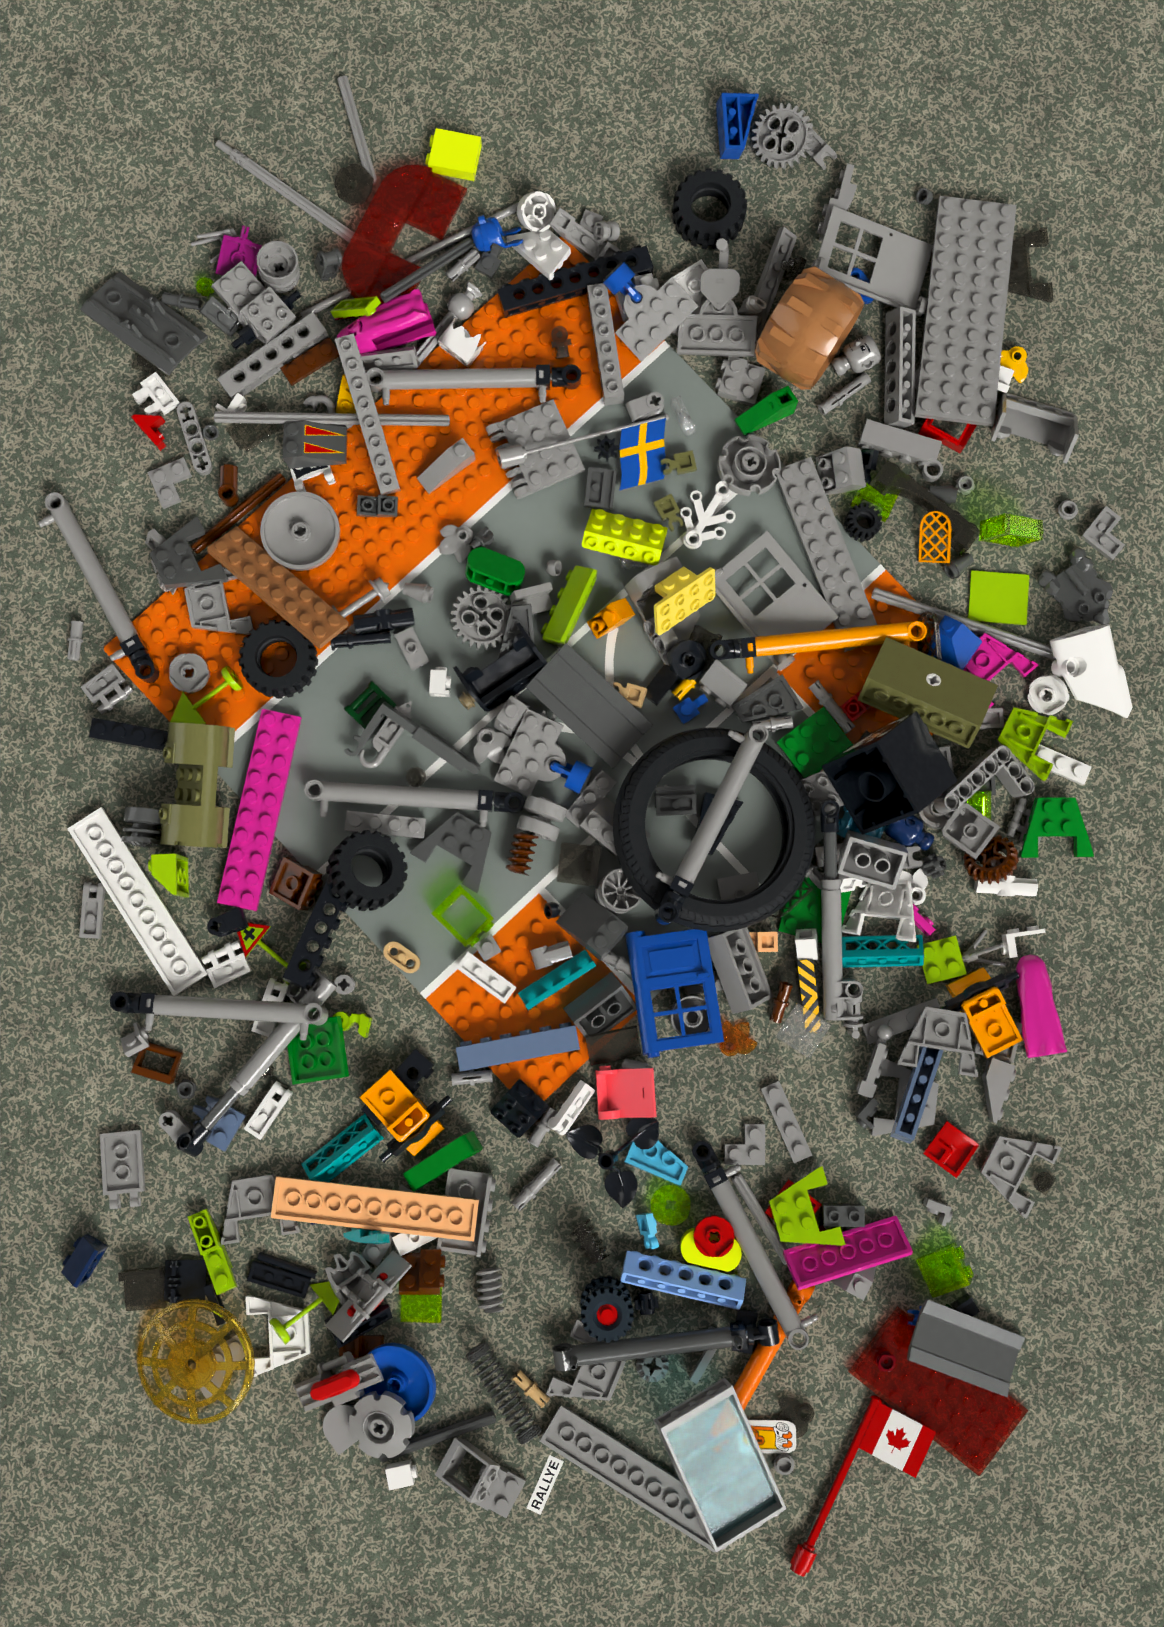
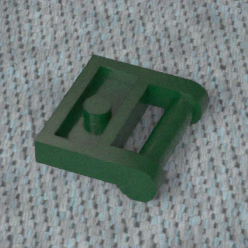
M370 681L367 684L368 687L350 705L344 708L364 729L382 703L387 702L394 708L397 706L373 681ZM375 692L377 696L357 714L355 712L357 708Z

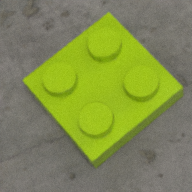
M956 935L923 944L924 965L922 967L927 984L967 974Z

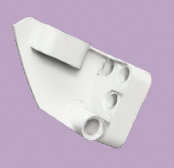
M1110 625L1084 627L1050 640L1053 658H1056L1052 663L1051 671L1057 677L1063 676L1075 700L1104 708L1124 718H1128L1132 710V703L1125 671L1117 661Z

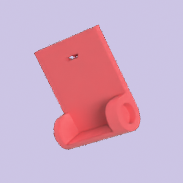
M611 1065L599 1066V1070H595L599 1120L657 1117L653 1068L611 1069Z

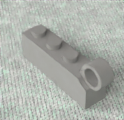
M866 420L858 443L862 450L875 449L885 458L895 457L902 463L910 464L911 462L918 464V467L922 468L923 478L929 482L938 480L943 473V466L937 460L942 441L873 420ZM927 467H936L938 475L932 476L928 474Z

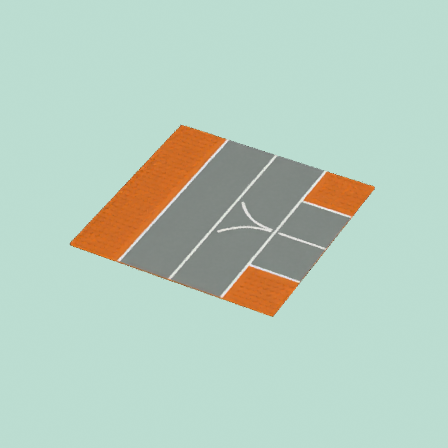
M559 237L571 250L570 256L563 262L561 268L566 267L568 269L575 267L580 262H589L574 246L562 237ZM529 264L508 284H517L526 278L534 279L542 273L532 264ZM596 272L589 273V276L596 277L598 276V274ZM576 277L570 279L573 283L580 281ZM554 283L551 286L554 288H559L561 284ZM536 288L533 290V292L536 294H539L543 291L540 288ZM608 289L615 333L625 322L622 320L615 295ZM497 293L462 325L469 332L470 337L481 334L477 347L486 342L483 350L469 368L438 346L424 359L417 369L536 368V365H550V373H552V367L576 365L581 370V384L578 388L570 390L565 387H552V381H550V390H546V402L554 399L571 439L632 424L625 406L626 403L652 392H659L664 398L663 411L647 419L663 416L664 413L669 415V419L665 421V457L674 460L673 454L693 450L697 471L677 475L676 470H673L669 475H665L663 480L619 491L621 482L619 450L614 451L616 458L611 456L607 462L606 458L598 459L599 452H595L594 447L599 446L597 439L602 441L605 435L611 440L615 438L614 445L620 446V430L573 442L585 471L524 498L517 499L514 494L516 489H512L511 484L524 477L521 473L512 478H507L506 473L516 467L509 470L501 469L495 451L498 446L508 443V441L503 439L497 443H492L490 440L492 436H488L485 428L493 423L501 422L543 404L539 401V390L537 388L390 390L389 405L383 404L382 397L375 403L378 414L449 415L450 425H381L401 491L385 495L398 497L397 517L356 516L358 495L378 497L381 493L361 426L353 425L347 429V464L330 465L336 483L329 485L325 480L324 473L303 481L306 492L322 497L334 509L340 523L338 546L333 555L316 568L304 571L287 570L329 606L334 605L338 612L373 589L369 580L373 581L380 577L383 582L389 583L388 589L391 594L386 597L385 602L383 603L379 596H376L345 617L349 622L348 627L339 634H346L347 631L356 634L353 616L374 613V611L380 609L398 610L413 608L415 625L394 628V630L390 631L391 643L354 646L352 649H348V647L336 648L335 651L331 649V641L321 649L315 646L318 665L315 668L317 671L316 675L310 679L312 681L311 684L304 686V691L301 693H294L293 697L283 696L282 699H276L273 696L268 697L255 690L241 672L242 667L239 665L241 655L239 650L240 647L244 646L242 642L244 637L248 638L250 635L193 629L184 591L187 587H179L174 595L171 594V591L162 594L132 621L137 633L143 639L155 666L159 669V678L153 683H146L138 678L134 667L126 655L114 660L119 668L169 722L182 695V692L175 688L169 679V667L174 658L184 653L197 654L206 661L209 667L210 677L204 688L192 694L184 692L193 705L225 681L221 673L225 666L230 667L235 672L244 688L235 691L227 685L196 710L207 725L235 728L233 767H218V775L240 799L262 709L302 718L275 837L301 865L309 866L323 874L321 877L323 888L329 877V874L326 873V867L329 865V856L342 840L355 833L344 830L347 811L427 819L425 839L456 812L480 825V812L478 810L328 801L327 816L321 817L320 801H313L304 793L305 784L310 780L476 791L493 790V798L495 797V792H517L494 781L501 764L494 763L487 758L484 762L480 763L481 769L477 774L471 773L466 768L461 772L413 739V734L404 729L382 763L375 768L363 766L359 760V753L356 756H349L344 751L347 748L355 751L359 746V742L354 740V735L361 736L365 730L344 708L350 705L368 687L367 684L370 681H373L397 707L411 701L412 721L418 725H425L475 762L477 761L474 757L473 749L478 742L477 734L479 730L488 727L493 729L495 733L500 732L494 728L496 717L506 702L494 710L486 712L477 702H474L475 707L467 710L458 699L462 692L466 694L468 692L453 667L457 666L462 673L469 667H478L480 670H483L498 659L501 644L496 641L495 648L488 644L487 650L484 649L483 645L477 650L476 644H473L471 648L469 647L470 642L468 640L463 644L464 637L457 638L456 635L459 631L452 630L456 625L450 623V620L455 618L450 615L451 611H456L452 607L453 603L459 604L456 598H463V591L469 594L470 587L476 591L478 584L472 583L466 578L465 568L467 559L459 563L454 553L445 555L439 552L440 544L444 539L440 530L446 525H454L456 527L468 526L472 529L474 536L483 528L488 527L494 535V541L485 548L516 559L524 565L525 575L521 589L551 582L553 590L549 593L552 605L557 606L560 600L557 598L561 587H566L568 582L565 580L570 569H574L575 565L597 570V580L567 644L612 687H614V682H618L623 688H626L627 683L646 688L664 666V662L644 630V620L624 588L633 577L653 567V565L582 547L584 531L592 508L584 507L588 467L617 470L613 509L602 510L612 514H621L632 519H641L652 524H660L668 528V519L661 520L654 502L672 494L680 511L683 507H689L692 510L691 520L695 529L698 524V518L694 503L690 501V494L695 490L701 492V501L705 512L716 494V484L722 481L718 474L717 461L719 456H723L721 454L723 446L736 436L747 439L748 435L744 436L734 421L738 416L665 340L641 362L615 334L624 390V403L604 406L587 294L505 318ZM516 294L514 297L516 299H522L524 295ZM569 374L567 376V379L574 380L576 379V376L574 374ZM652 401V404H655V406H658V403H656L655 401ZM463 438L475 453L476 460L428 494L417 480V477L449 447ZM604 446L605 451H609L608 446ZM293 478L238 526L264 550L260 535L263 515L270 504L277 498L287 493L297 492ZM777 480L770 490L761 495L752 491L750 496H743L731 491L726 498H722L712 516L724 514L726 511L732 510L736 514L734 522H722L706 526L702 531L704 533L714 531L717 527H723L726 534L721 540L714 538L702 541L699 548L689 549L683 542L684 534L687 532L684 520L683 527H680L678 522H673L674 531L671 532L669 528L667 530L659 564L677 556L682 566L696 575H699L709 567H716V569L724 567L768 531L822 596ZM720 488L719 491L720 493H725L726 489ZM694 494L692 496L694 500H698L700 498L697 494ZM688 511L682 512L684 516L690 515ZM727 514L726 518L731 520L733 519V516L731 514ZM835 517L877 625L913 621L924 623L927 628L925 638L920 641L910 642V647L927 654L938 623L934 619L871 598L873 590L879 588L915 600L858 540H854V536H849L850 532H846V528ZM721 530L716 531V534L718 536H722L723 532ZM465 532L461 533L462 539L466 538ZM695 537L689 538V541L691 543H695L697 541ZM764 548L747 562L760 579L779 564L767 548ZM209 553L198 562L201 571L220 564ZM548 561H561L562 571L559 576H552L546 572L545 569L548 566L546 563ZM745 566L741 567L726 580L739 597L758 582ZM782 567L764 581L776 598L780 597L795 584ZM239 579L224 583L231 620L251 616L254 630L258 629V624L262 622L268 624L269 620H276L277 622L285 620ZM405 583L429 584L434 589L431 602L422 603L404 595L403 587ZM761 585L742 600L755 616L774 602ZM502 594V600L508 598L506 605H512L509 596ZM717 594L712 601L698 609L700 618L688 639L700 643L707 654V663L705 662L703 668L705 669L698 678L693 679L696 682L695 688H691L679 700L671 692L684 680L678 679L657 706L645 697L642 708H635L653 726L628 751L614 769L556 717L555 721L564 725L556 744L566 753L567 763L574 765L578 760L593 767V773L587 786L601 770L617 782L616 785L605 796L614 804H616L619 790L630 769L645 752L660 741L677 733L698 728H725L746 733L752 727V721L742 723L732 707L729 709L726 706L722 708L715 702V697L711 694L708 696L700 690L699 681L715 662L708 655L707 649L709 644L716 640L752 637ZM626 598L635 615L623 625L597 639L587 622L611 602ZM477 600L475 602L478 608H484L486 606L485 602L482 600ZM550 611L532 615L534 643L547 662L561 649L544 641L543 634H541L545 622L549 623L551 616H549ZM498 612L491 614L494 620L498 621L501 619V615ZM484 614L482 616H479L480 621H482L483 619L485 620L486 615ZM470 615L463 617L466 623L474 622L473 617ZM833 622L824 630L835 629ZM490 624L492 628H497L495 625ZM913 626L911 629V634L914 637L918 635V628L916 626ZM409 627H413L430 662L413 671L394 636ZM482 627L479 629V633L486 636L489 634V630ZM118 637L113 638L104 647V651L109 657L121 649ZM286 642L271 644L265 649L261 657L263 671L272 677H281L288 674L296 664V651ZM716 645L714 653L717 656L722 655L723 647ZM882 645L861 646L845 653L843 648L794 653L793 656L796 660L781 672L768 656L753 657L754 668L753 673L750 674L747 673L745 658L718 661L747 684L744 692L734 704L783 674L804 708L774 715V718L791 715L793 728L779 729L776 732L768 731L769 736L764 743L782 755L802 780V776L776 742L824 707L823 705L820 706L818 703L820 701L809 689L817 680H819L829 694L833 695L832 698L839 707L863 688ZM685 656L684 659L685 663H687L688 665L690 664V656ZM436 667H446L448 676H451V687L447 688L451 693L450 697H434L429 694L430 671L435 670ZM151 668L144 670V676L150 674ZM193 668L185 670V678L193 676ZM527 688L515 695L530 705L531 710L539 714L545 710V716L552 719L553 713ZM373 692L355 712L359 714L377 694ZM705 694L708 702L698 708L700 714L683 725L672 708L688 697L693 702L699 696ZM871 707L852 722L855 727L845 735L854 744L859 741L866 730L874 732L900 718ZM387 716L380 722L362 748L365 750L364 759L368 762L373 761L379 753L374 748L372 741L388 718ZM516 731L514 732L511 738L509 737L511 742L516 734ZM752 733L753 737L760 740L758 733ZM488 734L483 736L484 741H489L491 738ZM509 746L506 747V748H503V749H504V757H505V755H506V753H507V751H508ZM719 760L688 762L668 772L656 785V787L695 785L696 815L656 816L655 789L652 792L645 818V830L651 834L647 842L657 866L668 876L674 877L695 836L704 793L716 794L731 763ZM750 772L736 800L743 801V804L737 811L735 818L727 828L713 855H707L693 883L694 886L690 894L705 899L721 900L717 879L757 872L760 886L776 865L782 844L781 818L769 791ZM560 776L553 781L545 782L538 780L531 796L538 798L540 796L558 803L557 805L568 810L581 793L578 794L564 787L567 779ZM317 785L311 788V795L319 794L320 787ZM521 794V795L523 796V798H524V803H525V802H526V799H527V796ZM512 798L509 801L510 807L517 808L520 805V800ZM844 805L840 806L839 819H842L844 816ZM493 806V811L488 812L486 827H484L491 831L492 834L478 893L462 885L463 880L472 867L468 863L439 846L435 847L425 863L410 854L425 839L387 835L391 838L390 841L393 844L396 842L400 846L398 848L399 852H403L405 855L403 862H407L408 869L404 871L408 874L407 880L404 882L405 886L394 899L382 908L379 907L373 911H370L369 908L366 911H359L356 906L354 909L348 907L346 910V914L382 953L385 945L394 941L400 943L419 957L421 965L414 973H406L396 965L394 966L464 1041L472 1040V1044L480 1043L481 1038L492 1037V1040L500 1039L499 1035L511 1033L512 1037L519 1036V1031L531 1029L532 1033L540 1032V1027L546 1026L557 1029L560 1028L559 1024L571 1022L573 1026L575 1025L563 1008L610 972L614 974L635 1002L632 977L620 970L616 971L615 967L597 959L556 923L581 893H584L596 902L595 888L599 880L611 871L621 869L619 860L566 818H564L563 822L551 821V824L560 829L556 842L542 838L532 839L537 846L530 847L535 854L528 855V857L533 859V862H527V865L531 867V870H525V873L529 875L527 876L506 869V865L512 864L507 860L508 857H514L509 851L516 849L511 843L518 841L513 837V834L523 832L516 828L520 816L527 815L532 817L534 814L526 811L524 808L516 814L494 812ZM834 809L826 812V814H831ZM821 815L814 817L815 845L823 839ZM356 855L352 858V872L359 882L370 887H377L382 883V871L374 859L365 855ZM642 899L633 909L624 914L615 915L628 926L627 933L645 931L646 936L693 929L675 922L668 925L659 924L655 919V910ZM545 903H557L559 905L558 909L561 910L558 917L547 919L544 914ZM707 931V936L709 937L717 932ZM492 934L502 952L484 962L474 944ZM624 935L611 952L620 957L624 956L625 960L629 961ZM563 941H568L573 957L586 950L596 967L528 1010L518 992L571 959L568 958L555 962L551 966L536 970L530 950L543 946L549 947ZM392 948L391 954L393 956L397 955L398 950ZM467 952L474 955L517 987L505 1004L456 968ZM412 959L407 961L408 967L414 966ZM663 989L650 991L651 999ZM637 1010L591 1045L576 1026L580 1050L488 1067L492 1069V1072L508 1089L520 1078L545 1101L637 1014Z

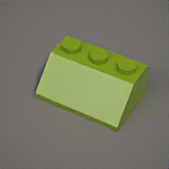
M151 854V859L148 861V869L151 875L172 895L189 898L188 858L179 854Z

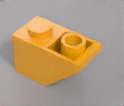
M623 598L611 602L587 623L598 639L623 625L635 613L627 599Z

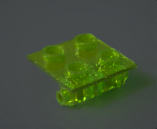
M442 1287L440 1295H400V1322L441 1323Z

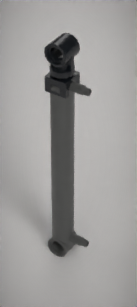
M765 1318L759 1320L757 1327L752 1328V1324H746L747 1331H745L744 1321L731 1322L729 1323L730 1326L619 1339L618 1341L611 1340L610 1343H606V1341L578 1345L560 1343L552 1348L554 1364L557 1371H568L571 1369L576 1370L577 1366L723 1348L733 1347V1351L748 1349L746 1339H748L749 1345H754V1340H759V1344L762 1346H774L780 1341L778 1323L776 1319Z

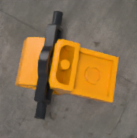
M981 967L946 985L952 998L945 1001V1006L939 1009L966 1013L968 1024L985 1058H989L1023 1041L1000 992L1009 987L1008 983L1019 978L1016 970L1005 976L1001 973L991 978L984 967Z
M391 1069L360 1096V1099L394 1136L386 1145L388 1149L379 1156L380 1160L385 1163L392 1155L397 1157L405 1149L414 1156L445 1129L438 1119L445 1114L444 1108L453 1101L451 1097L447 1094L439 1103L434 1101L426 1107Z

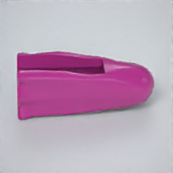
M414 289L409 294L395 297L377 306L374 314L360 316L353 323L342 329L337 338L354 333L359 352L362 354L391 349L424 337L436 336L437 333L428 305L423 302L420 290Z
M1037 955L1023 956L1016 966V972L1019 975V978L1016 979V985L1020 999L1022 1034L1026 1055L1028 1058L1065 1053L1067 1048L1053 1000L1052 984L1044 961Z

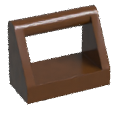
M149 1042V1047L139 1051L131 1073L167 1084H173L183 1052ZM146 1050L175 1058L170 1072L166 1073L143 1066L142 1063Z

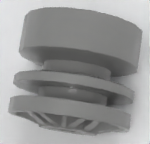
M271 241L260 248L257 255V266L263 285L266 288L270 286L275 293H285L292 290L300 279V268L295 249L283 241Z

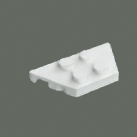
M549 229L543 232L531 231L506 237L507 243L523 239V243L518 246H512V248L549 280L554 278L555 270L560 269L563 262L571 254L570 247Z

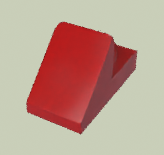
M136 414L131 416L134 422L160 451L166 447L163 442L165 438L158 431V428L165 423L162 416Z

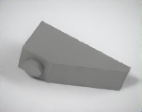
M462 438L440 455L417 477V480L427 493L430 494L476 460L475 453Z

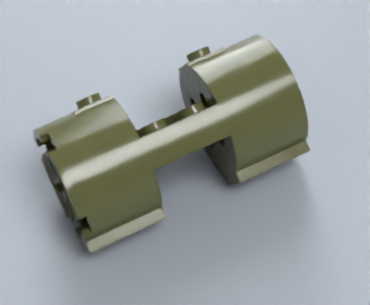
M168 723V737L163 749L164 763L179 764V768L176 771L178 784L174 794L176 804L161 803V808L159 809L160 824H162L160 844L227 848L230 808L215 807L218 767H233L235 728L194 723Z

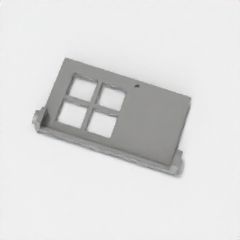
M833 206L818 257L814 260L812 267L816 266L861 295L895 308L901 306L916 310V316L920 317L925 312L927 298L919 297L933 245ZM840 222L859 229L854 249L835 242ZM863 231L882 238L877 258L858 251ZM833 247L852 254L846 274L827 267ZM856 256L875 263L869 283L850 276Z
M768 531L724 567L719 569L713 568L715 569L716 594L752 637L824 630L839 618ZM764 548H767L779 564L760 579L747 562ZM745 566L758 582L739 597L726 580L741 567ZM782 567L795 584L780 597L776 598L764 581ZM761 585L774 602L755 616L742 600ZM794 653L768 656L780 672L796 660L793 656Z

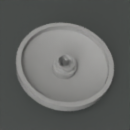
M297 491L284 494L270 504L261 521L260 535L265 550L273 560L287 569L304 571L322 565L333 555L340 540V523L334 509L325 499L310 492Z

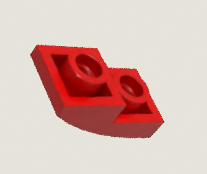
M862 689L840 706L851 722L872 707L858 701Z

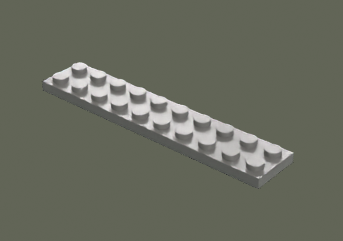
M809 457L782 467L775 476L777 477V482L822 597L839 617L833 622L835 629L877 625L812 458ZM858 647L843 648L845 653Z
M562 1404L559 1406L539 1442L715 1553V1550L706 1539L679 1478ZM690 1486L694 1496L701 1493ZM709 1497L698 1503L711 1533L736 1518L734 1513Z

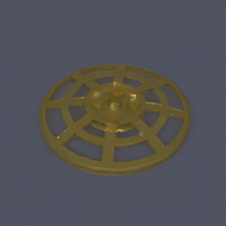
M183 1300L162 1309L145 1327L137 1352L138 1373L146 1394L163 1413L183 1423L208 1424L226 1417L245 1399L254 1377V1351L245 1328L228 1310L206 1300ZM189 1308L187 1321L178 1322L166 1329L160 1320L164 1315L174 1310ZM197 1308L213 1312L227 1323L217 1331L206 1323L196 1321ZM155 1326L160 1336L154 1345L152 1358L143 1356L145 1339L151 1328ZM187 1328L186 1339L177 1344L170 1334L178 1329ZM195 1328L207 1332L212 1338L207 1343L196 1339ZM232 1329L242 1344L245 1361H233L230 1348L224 1339ZM163 1341L171 1349L168 1359H158L159 1349ZM218 1343L224 1353L226 1362L216 1361V1356L212 1349ZM189 1359L195 1361V1369H191L188 1366ZM143 1365L152 1367L154 1379L161 1390L156 1396L146 1381ZM158 1367L168 1369L171 1380L166 1385L163 1384L160 1378ZM233 1370H245L242 1388L236 1399L232 1400L224 1392L231 1382ZM216 1371H226L224 1381L221 1387L218 1388L211 1380ZM177 1385L186 1389L187 1401L176 1397L171 1391ZM205 1387L213 1394L205 1400L196 1401L195 1390ZM167 1397L178 1405L188 1407L190 1418L174 1413L161 1402ZM217 1399L227 1406L224 1411L204 1419L198 1418L197 1408L207 1406Z

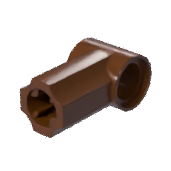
M231 464L220 466V488L218 495L227 507H233L239 501L238 467ZM227 493H233L230 498H224Z

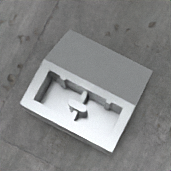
M846 446L816 457L818 475L826 495L847 493L866 487L861 449Z

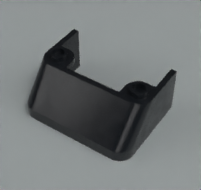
M520 623L517 624V627L521 633L516 635L512 641L514 649L483 670H480L478 667H469L462 673L457 666L453 667L467 692L486 712L494 710L506 702L511 695L515 696L524 690L529 682L548 663Z

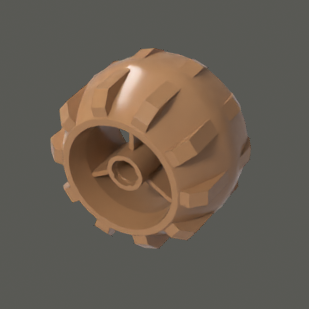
M816 266L804 269L789 286L767 321L756 343L755 354L757 362L801 390L812 389L835 357L859 317L864 306L861 295Z

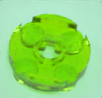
M667 1184L659 1187L653 1193L650 1200L651 1212L659 1223L676 1226L685 1221L689 1215L691 1201L683 1188L675 1184ZM667 1200H674L676 1202L674 1210L665 1208Z

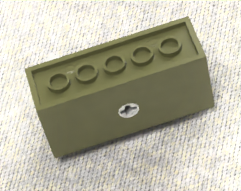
M886 637L865 681L858 701L897 718H902L917 711L923 722L927 725L929 732L969 749L983 723L998 685Z

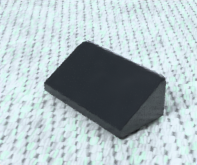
M664 664L646 687L647 693L645 697L656 706L678 680L671 672L669 665Z

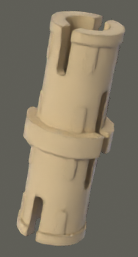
M519 1370L517 1375L522 1380L516 1375L511 1380L525 1391L524 1394L526 1396H530L540 1408H543L545 1403L540 1398L547 1403L550 1397L537 1387L538 1384L535 1381L532 1382Z

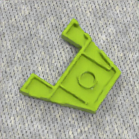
M1013 707L997 740L1002 745L1007 746L1022 763L1041 780L1045 781L1054 764L1035 755L1046 729L1065 738L1073 721L1069 719L1065 721L1058 720L1057 717L1051 715L1049 717L1040 716L1038 712Z
M823 1166L817 1168L769 1201L780 1242L846 1245L841 1227L820 1232L814 1215L808 1190L828 1184Z

